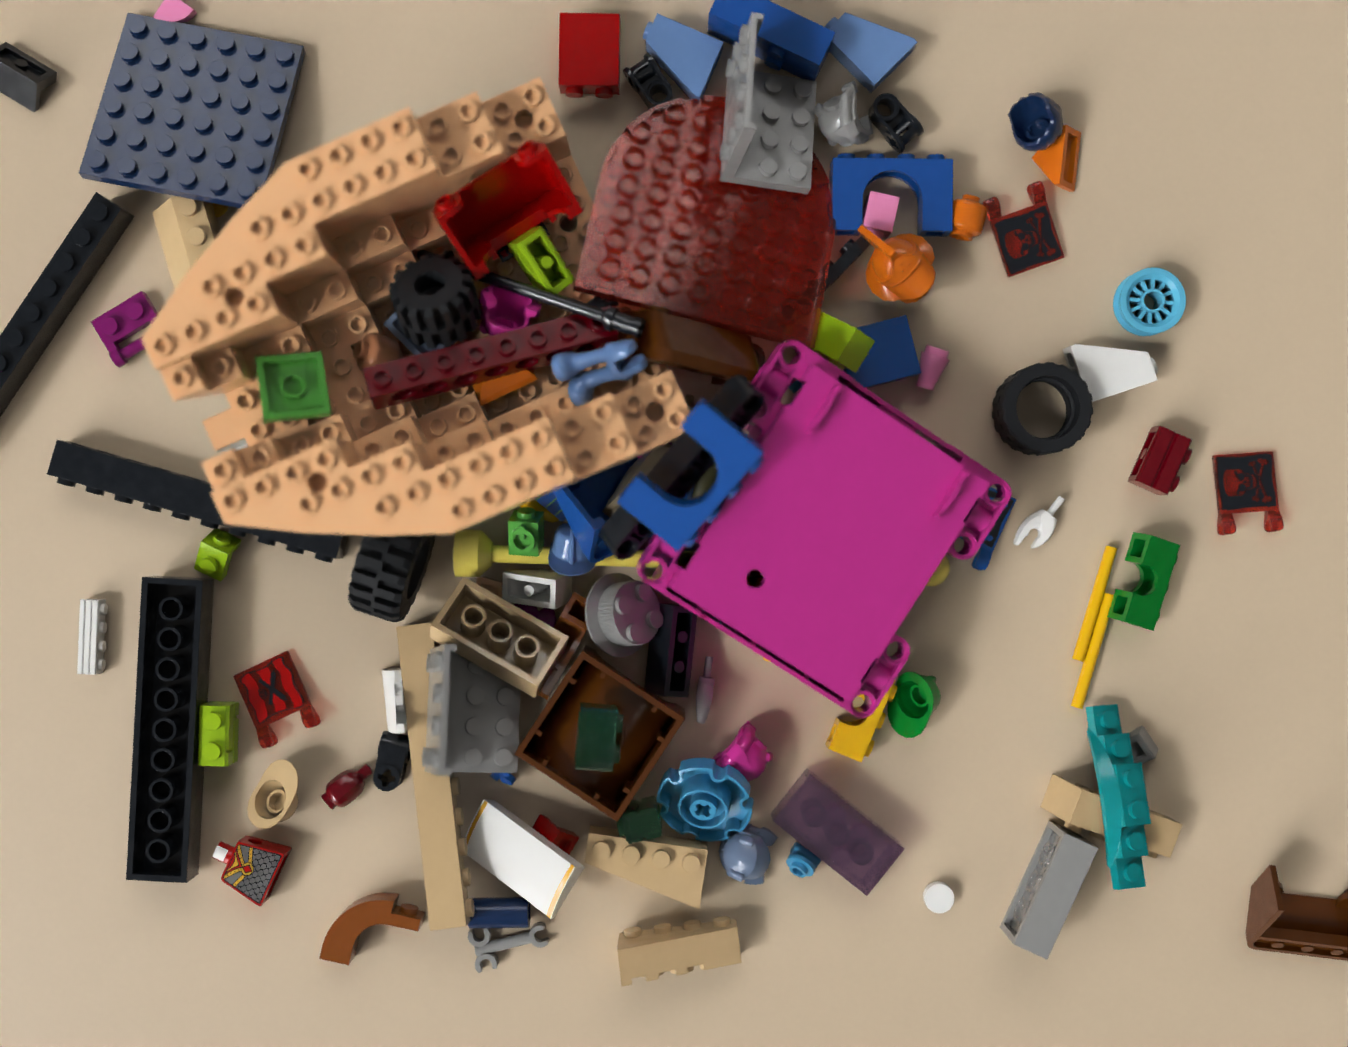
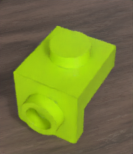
M214 529L201 541L194 569L221 582L227 575L232 554L240 546L241 539L226 531Z

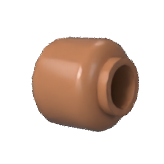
M376 333L367 334L363 340H359L355 344L353 355L357 359V365L362 372V368L403 358L402 351L396 340Z

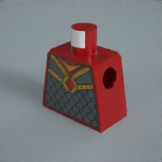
M244 836L237 842L235 847L221 841L216 847L212 858L227 864L221 880L261 907L269 899L292 848L264 839Z

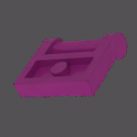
M141 291L91 321L107 348L111 360L117 367L124 366L128 363L129 358L146 349L141 337L122 349L118 344L149 326L158 315V312L147 294Z

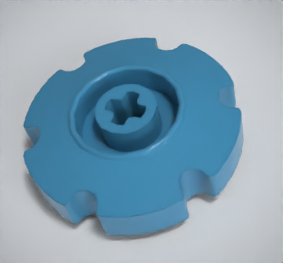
M690 758L681 761L679 769L669 768L664 773L657 792V802L662 804L660 814L664 821L676 832L682 835L691 833L695 835L696 840L706 842L729 839L731 831H743L751 819L754 799L749 797L751 786L743 774L730 765L724 768L716 765L715 759Z

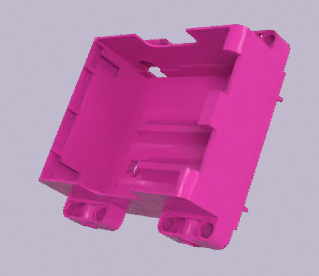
M790 340L780 343L775 347L752 381V384L763 394L765 401L759 412L749 422L746 431L749 432L748 435L763 447L761 457L764 461L753 474L747 472L740 480L742 486L731 499L727 496L718 505L721 511L711 523L704 521L697 529L700 535L695 542L700 546L685 570L677 565L686 546L684 545L677 552L654 533L647 548L638 560L637 573L648 585L777 665L857 717L866 718L876 710L909 658L910 646L906 640L895 634L946 554L961 560H967L975 555L1011 498V488L1005 480L891 406L801 342ZM786 347H791L796 352V356L789 363L783 358V352ZM796 380L802 382L803 386L791 405L782 404L781 399L790 385ZM992 485H995L997 495L991 500L988 496V491ZM962 537L964 540L963 549L956 552L954 548L955 541ZM651 561L658 562L659 566L652 577L645 576L644 568L646 564ZM754 569L759 570L763 576L762 583L757 587L748 585L746 581L747 574ZM892 642H897V652L888 656V646ZM864 694V703L860 707L854 708L853 701L856 696Z

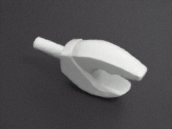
M1058 496L1047 511L1041 509L1028 516L1019 526L1013 544L1018 546L1028 536L1031 529H1036L1038 532V536L1031 544V548L1035 549L1047 542L1052 536L1057 523V519L1053 515L1065 499Z

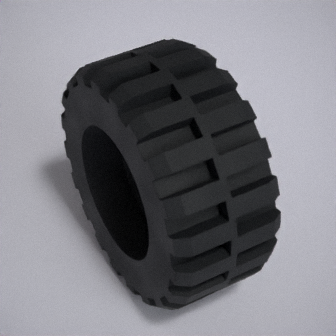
M436 534L365 535L355 559V566L352 570L348 590L350 592L348 595L349 604L353 609L393 623L403 620L410 611V607L413 605L421 587L428 562L431 558Z

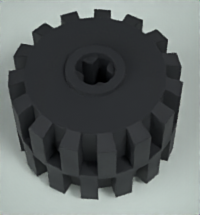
M436 254L434 258H429L428 255L419 257L420 261L406 263L404 265L406 269L404 271H397L393 276L395 282L390 283L389 287L391 294L389 297L408 339L411 338L413 343L418 346L426 343L427 348L436 349L439 344H443L444 348L453 346V341L458 339L462 342L468 338L466 333L468 331H475L478 326L476 320L481 319L482 311L472 276L465 263L460 264L459 259L453 256L446 259L445 254Z

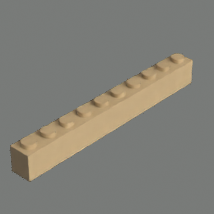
M432 622L398 626L396 630L430 931L467 926L471 921L470 917H474L475 909L473 898H468L467 886H471L470 869L465 868L464 856L468 854L466 837L461 838L460 826L464 825L463 808L458 807L457 795L461 794L460 779L454 776V772H452V776H438L425 772V766H422L423 747H426L429 672L426 671L427 654H430V649L441 645L430 638Z

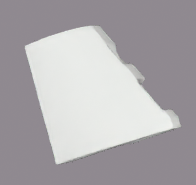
M401 667L382 669L388 731L394 734L405 733L408 729Z

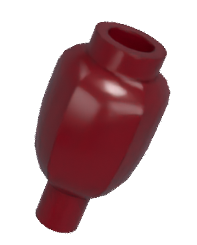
M365 764L358 771L346 770L326 785V792L321 797L332 810L336 806L345 807L361 794L365 786L364 780L374 772L368 764Z

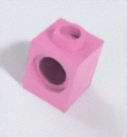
M870 191L866 197L862 225L881 240H883V237L888 238L893 231L900 197Z

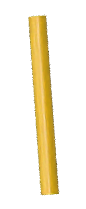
M1105 546L1072 659L1084 662L1116 556L1117 548Z
M1104 593L1071 706L1083 709L1109 621L1107 616L1114 597L1112 594Z

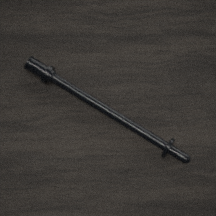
M447 249L443 252L446 259H449L451 256L454 257V253L451 250ZM420 250L417 253V258L420 261L419 257L428 255L429 258H434L436 254ZM469 270V272H470V274H471V276H472V279L476 280V279L474 278L473 274L471 273V271ZM492 272L477 280L599 321L604 326V329L609 332L616 330L635 338H640L645 329V319L620 311V308L615 306L604 310Z

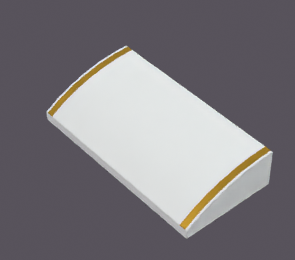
M484 799L465 836L468 847L467 855L551 919H554L585 867L495 800Z

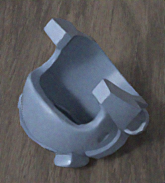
M748 824L741 832L731 831L729 839L722 840L718 850L720 861L726 870V874L739 882L745 880V884H763L764 875L770 863V852L767 846H772L778 837L771 830L765 827H754L752 824Z

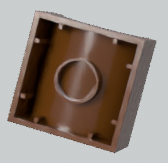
M586 644L514 754L618 822L684 722L685 709L676 703H671L638 685L598 655L596 650Z

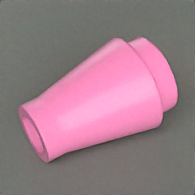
M926 345L924 352L921 351V373L918 375L916 386L934 390L935 384L949 362V359H947L948 351Z

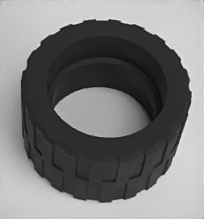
M1053 362L1033 364L1010 375L997 389V394L993 398L992 403L994 427L1004 443H1007L1015 451L1023 452V454H1036L1037 456L1061 452L1063 449L1070 448L1075 445V442L1081 440L1085 435L1086 429L1091 424L1093 399L1087 388L1088 385L1079 377L1077 372L1070 370L1065 365H1058ZM1034 382H1046L1059 391L1066 406V417L1062 428L1058 433L1047 438L1035 437L1028 433L1021 425L1017 416L1016 405L1018 396L1024 387Z

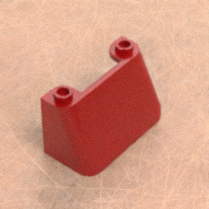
M531 140L523 143L518 148V152L452 194H445L435 202L433 215L476 280L490 272L486 263L490 257L493 260L499 258L496 253L497 250L548 218L553 223L558 220L555 215L565 213L571 220L583 212L550 151L542 142Z

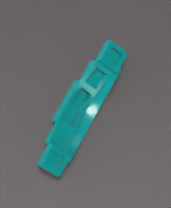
M1118 704L1085 707L1088 721L1087 737L1093 757L1102 809L1106 862L1111 872L1113 890L1146 887L1141 856L1149 855L1144 825L1151 824L1142 762L1134 763L1130 734L1122 733Z

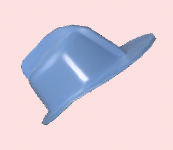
M568 523L558 526L550 546L549 566L553 571L566 576H580L588 573L594 568L596 563H591L583 554Z

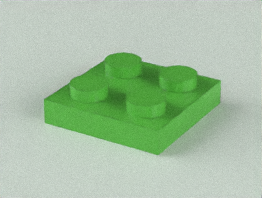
M322 351L255 357L264 423L331 416Z

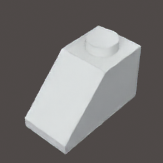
M552 569L503 572L502 599L507 602L557 609L567 604L572 596V576L561 575Z

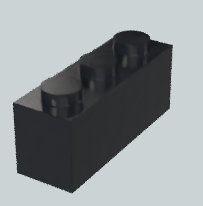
M660 603V612L664 620L662 626L658 628L655 637L649 641L644 688L655 695L663 697L689 698L697 615L678 604Z

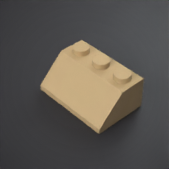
M174 196L170 197L152 212L174 290L221 232L213 204L210 202Z

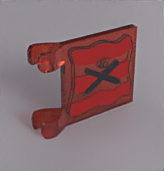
M285 651L233 676L254 723L262 748L272 747L278 743V739L269 724L299 710L302 722L306 728L315 727L320 724V717L311 704L289 651Z

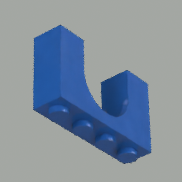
M842 153L838 154L837 157H833L830 163L829 236H859L860 233L857 229L862 225L864 190L873 181L885 177L899 179L913 190L918 206V236L947 237L952 232L953 159H945V156L941 154L928 155L926 158H915L913 154L897 155V158H885L884 154L876 153L867 155V158H855V154Z
M703 397L682 421L681 428L705 447L715 459L718 475L713 486L699 497L680 499L666 493L640 471L620 494L617 501L618 504L677 552L684 545L689 548L700 535L697 529L704 521L711 523L721 511L718 505L726 496L731 499L741 488L742 483L740 480L747 472L753 474L764 461L761 457L763 447Z

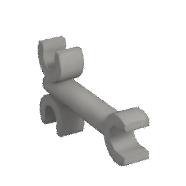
M538 922L528 932L489 941L492 933L491 928H483L484 938H477L474 929H470L468 940L474 946L476 956H478L475 961L476 971L478 973L482 972V960L484 959L491 961L493 969L497 968L499 960L494 952L530 943L539 948L548 945V937L539 939L535 935L537 931L545 929V923Z

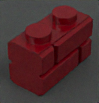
M1163 426L1151 427L1128 482L1156 495H1168L1169 491L1173 492L1180 481V476L1177 473L1181 464L1185 465L1191 457L1192 449L1189 446L1192 440Z

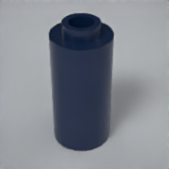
M523 897L473 898L475 914L474 917H470L469 928L530 927L531 903Z

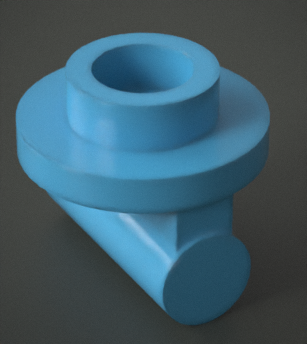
M795 842L792 846L791 853L786 860L789 870L794 875L802 878L812 876L816 867L821 862L819 856L798 842Z

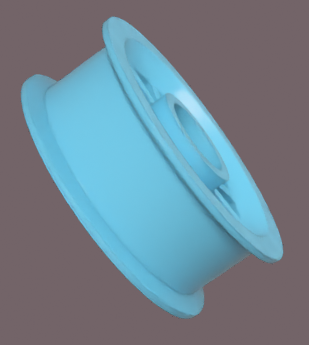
M1145 268L1128 276L1116 289L1113 299L1114 314L1120 325L1128 332L1138 336H1152L1172 328L1181 319L1186 306V294L1181 282L1175 275L1161 268ZM1146 295L1153 299V309H1149L1145 305L1144 298Z

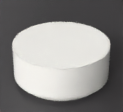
M935 881L928 884L924 889L923 900L932 912L945 913L954 904V894L947 884Z

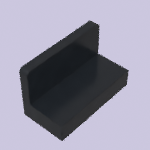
M9 43L1 44L0 92L33 112L39 110L40 91L56 83L57 72Z

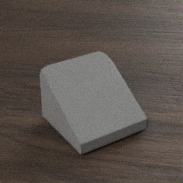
M1140 726L1131 731L1129 734L1134 763L1142 762L1143 764L1155 759L1158 748L1146 729Z

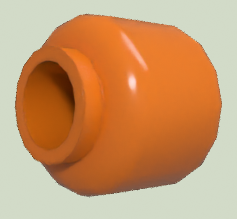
M964 194L962 199L953 200L952 232L949 234L950 237L961 241H972L973 237L981 235L987 215V208L979 203V197Z

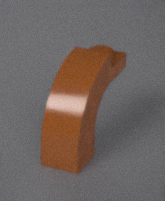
M573 592L554 626L556 630L569 636L564 653L538 693L540 697L548 700L588 630L585 620L587 599L576 592Z
M383 892L362 897L349 905L332 924L325 936L319 959L349 965L356 955L362 931L378 924L419 931L424 921L425 911L418 910L419 907L412 904H401V906H398V893Z

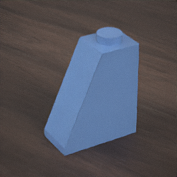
M846 12L839 19L836 17L832 18L825 26L836 32L829 52L870 93L913 52L917 41L910 36Z
M657 13L654 22L649 21L643 33V39L646 40V51L694 104L700 105L722 54L723 41Z

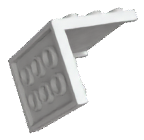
M751 12L747 25H741L739 42L734 43L732 59H728L726 66L727 85L723 141L720 149V181L808 194L811 190L817 81L754 71L756 37L763 23L764 14Z
M443 644L430 649V654H427L426 671L429 672L426 747H423L422 766H425V772L438 776H452V772L517 773L518 756L514 753L518 749L520 690L455 653L457 651V644Z

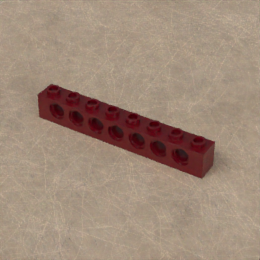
M610 305L601 307V309L606 310L610 308ZM574 314L362 369L370 399L375 410L490 381L520 371L551 365L553 356L560 352L571 351L580 353L605 347L606 343L618 341V331H606L601 322Z

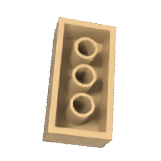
M465 577L457 585L430 628V638L441 645L457 644V651L455 653L533 698H536L561 658L569 636Z

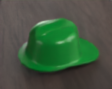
M905 672L899 676L896 682V694L892 702H889L887 709L890 724L899 735L905 738H914L920 735L926 728L931 714L937 709L941 699L935 676H925L915 672Z

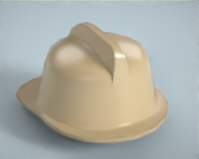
M276 760L265 770L248 801V817L254 826L260 829H269L279 822L289 819L295 813L299 801L297 794L299 777L297 769L291 762Z

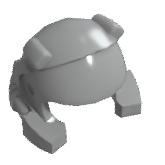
M851 81L842 86L843 94L830 98L823 105L817 103L815 106V114L818 117L821 133L827 138L828 144L835 146L837 143L843 147L853 144H864L868 141L869 135L873 134L869 116L866 115L860 119L858 118L856 95L858 89L855 81Z

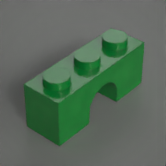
M1133 532L1125 561L1131 562L1138 567L1140 580L1138 585L1131 591L1115 589L1107 617L1154 631L1156 622L1160 617L1164 596L1168 591L1173 567L1177 562L1180 545L1153 535Z

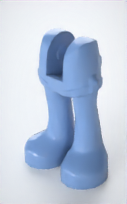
M624 339L606 343L605 347L593 351L580 353L564 351L557 353L551 360V367L554 376L559 381L570 380L568 385L569 397L574 405L582 406L593 399L595 387L609 381L630 380L634 375L647 367L648 361L642 354L624 360V358L630 356L637 349V343L634 339ZM601 363H606L607 365L606 367L590 371H582L583 369Z

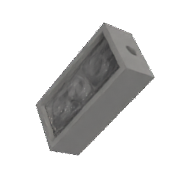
M1048 821L1000 925V928L1014 945L1045 959H1048L1098 851V848L1082 835L1052 821Z

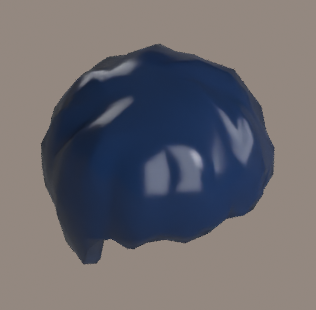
M1029 93L1028 96L1021 97L1017 103L1013 104L1008 113L1016 143L1024 150H1046L1062 134V110L1054 100L1042 93Z

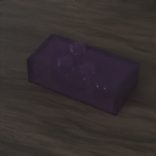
M808 768L805 769L770 813L773 822L866 896L904 850L896 838Z

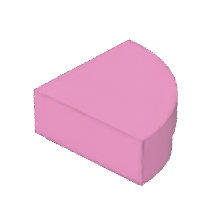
M164 0L153 18L168 22L186 23L197 12L181 0Z

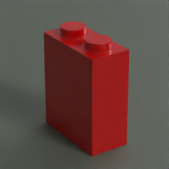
M560 13L558 85L561 94H565L570 98H581L583 94H595L597 98L602 99L612 98L613 95H620V14Z

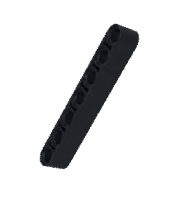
M740 374L731 377L709 403L743 430L762 408L765 400L763 394L744 375ZM684 431L646 476L669 495L683 499L713 465L715 459L705 447ZM621 505L600 530V538L619 560L632 557L653 534V531Z

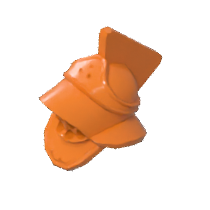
M863 225L857 229L875 249L866 268V282L872 293L884 301L895 302L900 300L906 304L915 303L928 293L935 281L936 272L932 265L935 257L933 247L923 237L906 233L882 241Z

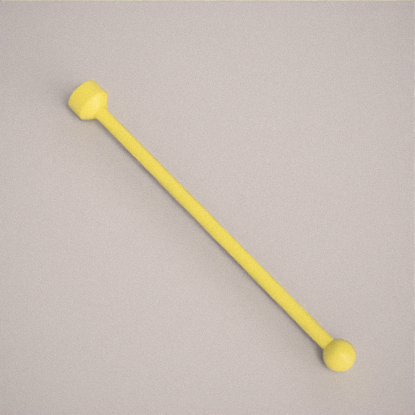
M463 529L456 532L454 537L455 577H481L493 563L549 565L550 547L544 546L539 557L509 555L508 545H494L493 541L482 530ZM639 549L632 557L625 560H619L612 555L596 562L595 566L637 567L638 560L645 550ZM683 551L677 565L685 569L696 551ZM946 555L926 586H937L948 577L950 563ZM651 561L645 567L657 568L659 563Z

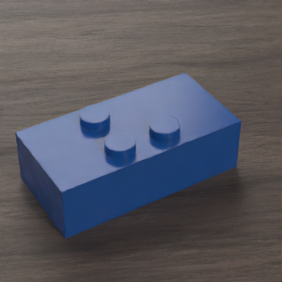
M769 0L714 1L709 11L707 34L734 46L735 42H739L741 25H747L751 12L764 14L763 23L756 37L755 56L764 60V63L771 69L777 71L783 69L802 79L816 80L829 53L836 32Z

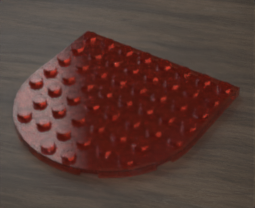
M703 95L700 100H683V97L657 105L639 115L626 126L625 131L612 144L603 162L573 291L648 310L650 305L668 308V314L778 343L796 340L813 350L817 337L836 220L832 218L831 194L828 187L829 179L814 151L811 190L808 194L720 181V149L723 141L726 97Z

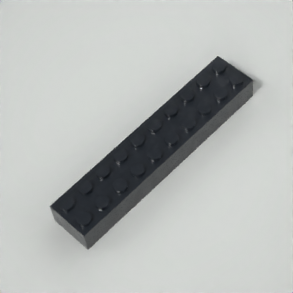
M172 576L142 577L126 880L187 883L199 874L204 766H198L200 705L208 702L214 579Z

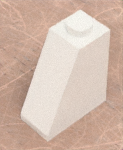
M1075 344L1062 349L1068 368L1077 372L1079 377L1088 385L1087 388L1092 395V402L1157 381V364L1150 357L1149 352Z

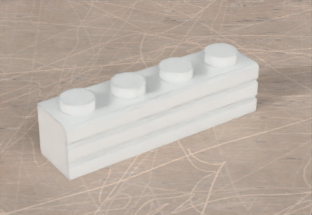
M106 599L80 600L77 674L97 675L103 673L105 669L104 652L106 650V641H104L107 631L105 615L108 612Z

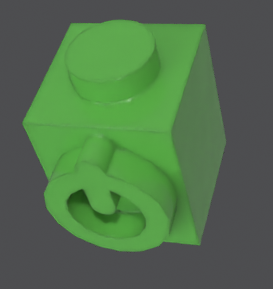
M530 507L514 510L508 520L509 555L539 557L544 547V512L535 511L534 508Z

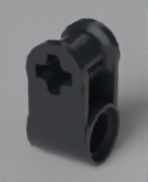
M646 53L644 59L630 69L628 67L623 69L629 84L640 95L652 113L663 115L671 109L673 105L672 88L649 53ZM657 92L667 95L666 99L661 102L654 101L652 96Z
M883 93L879 95L869 108L868 116L871 123L881 132L889 145L899 153L905 150V145L916 135L921 136L924 133L921 123L908 112L893 94ZM881 104L886 105L890 109V116H882L878 112L877 106ZM904 130H907L902 136L900 135Z
M384 731L379 742L373 781L378 789L391 791L399 786L405 778L410 759L408 735ZM389 769L391 770V775L395 776V779L391 782H387L388 777L383 776V773Z

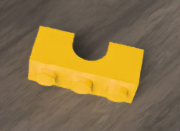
M895 681L870 716L859 718L852 722L836 717L825 743L827 748L861 763L864 756L869 757L874 746V740H871L875 729L880 730L886 717V713L883 712L887 701L892 702L896 694L897 686L894 685ZM864 694L858 695L863 701L865 700Z

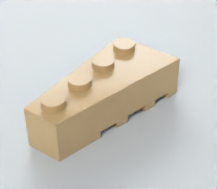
M591 825L584 863L700 909L708 845L705 841Z

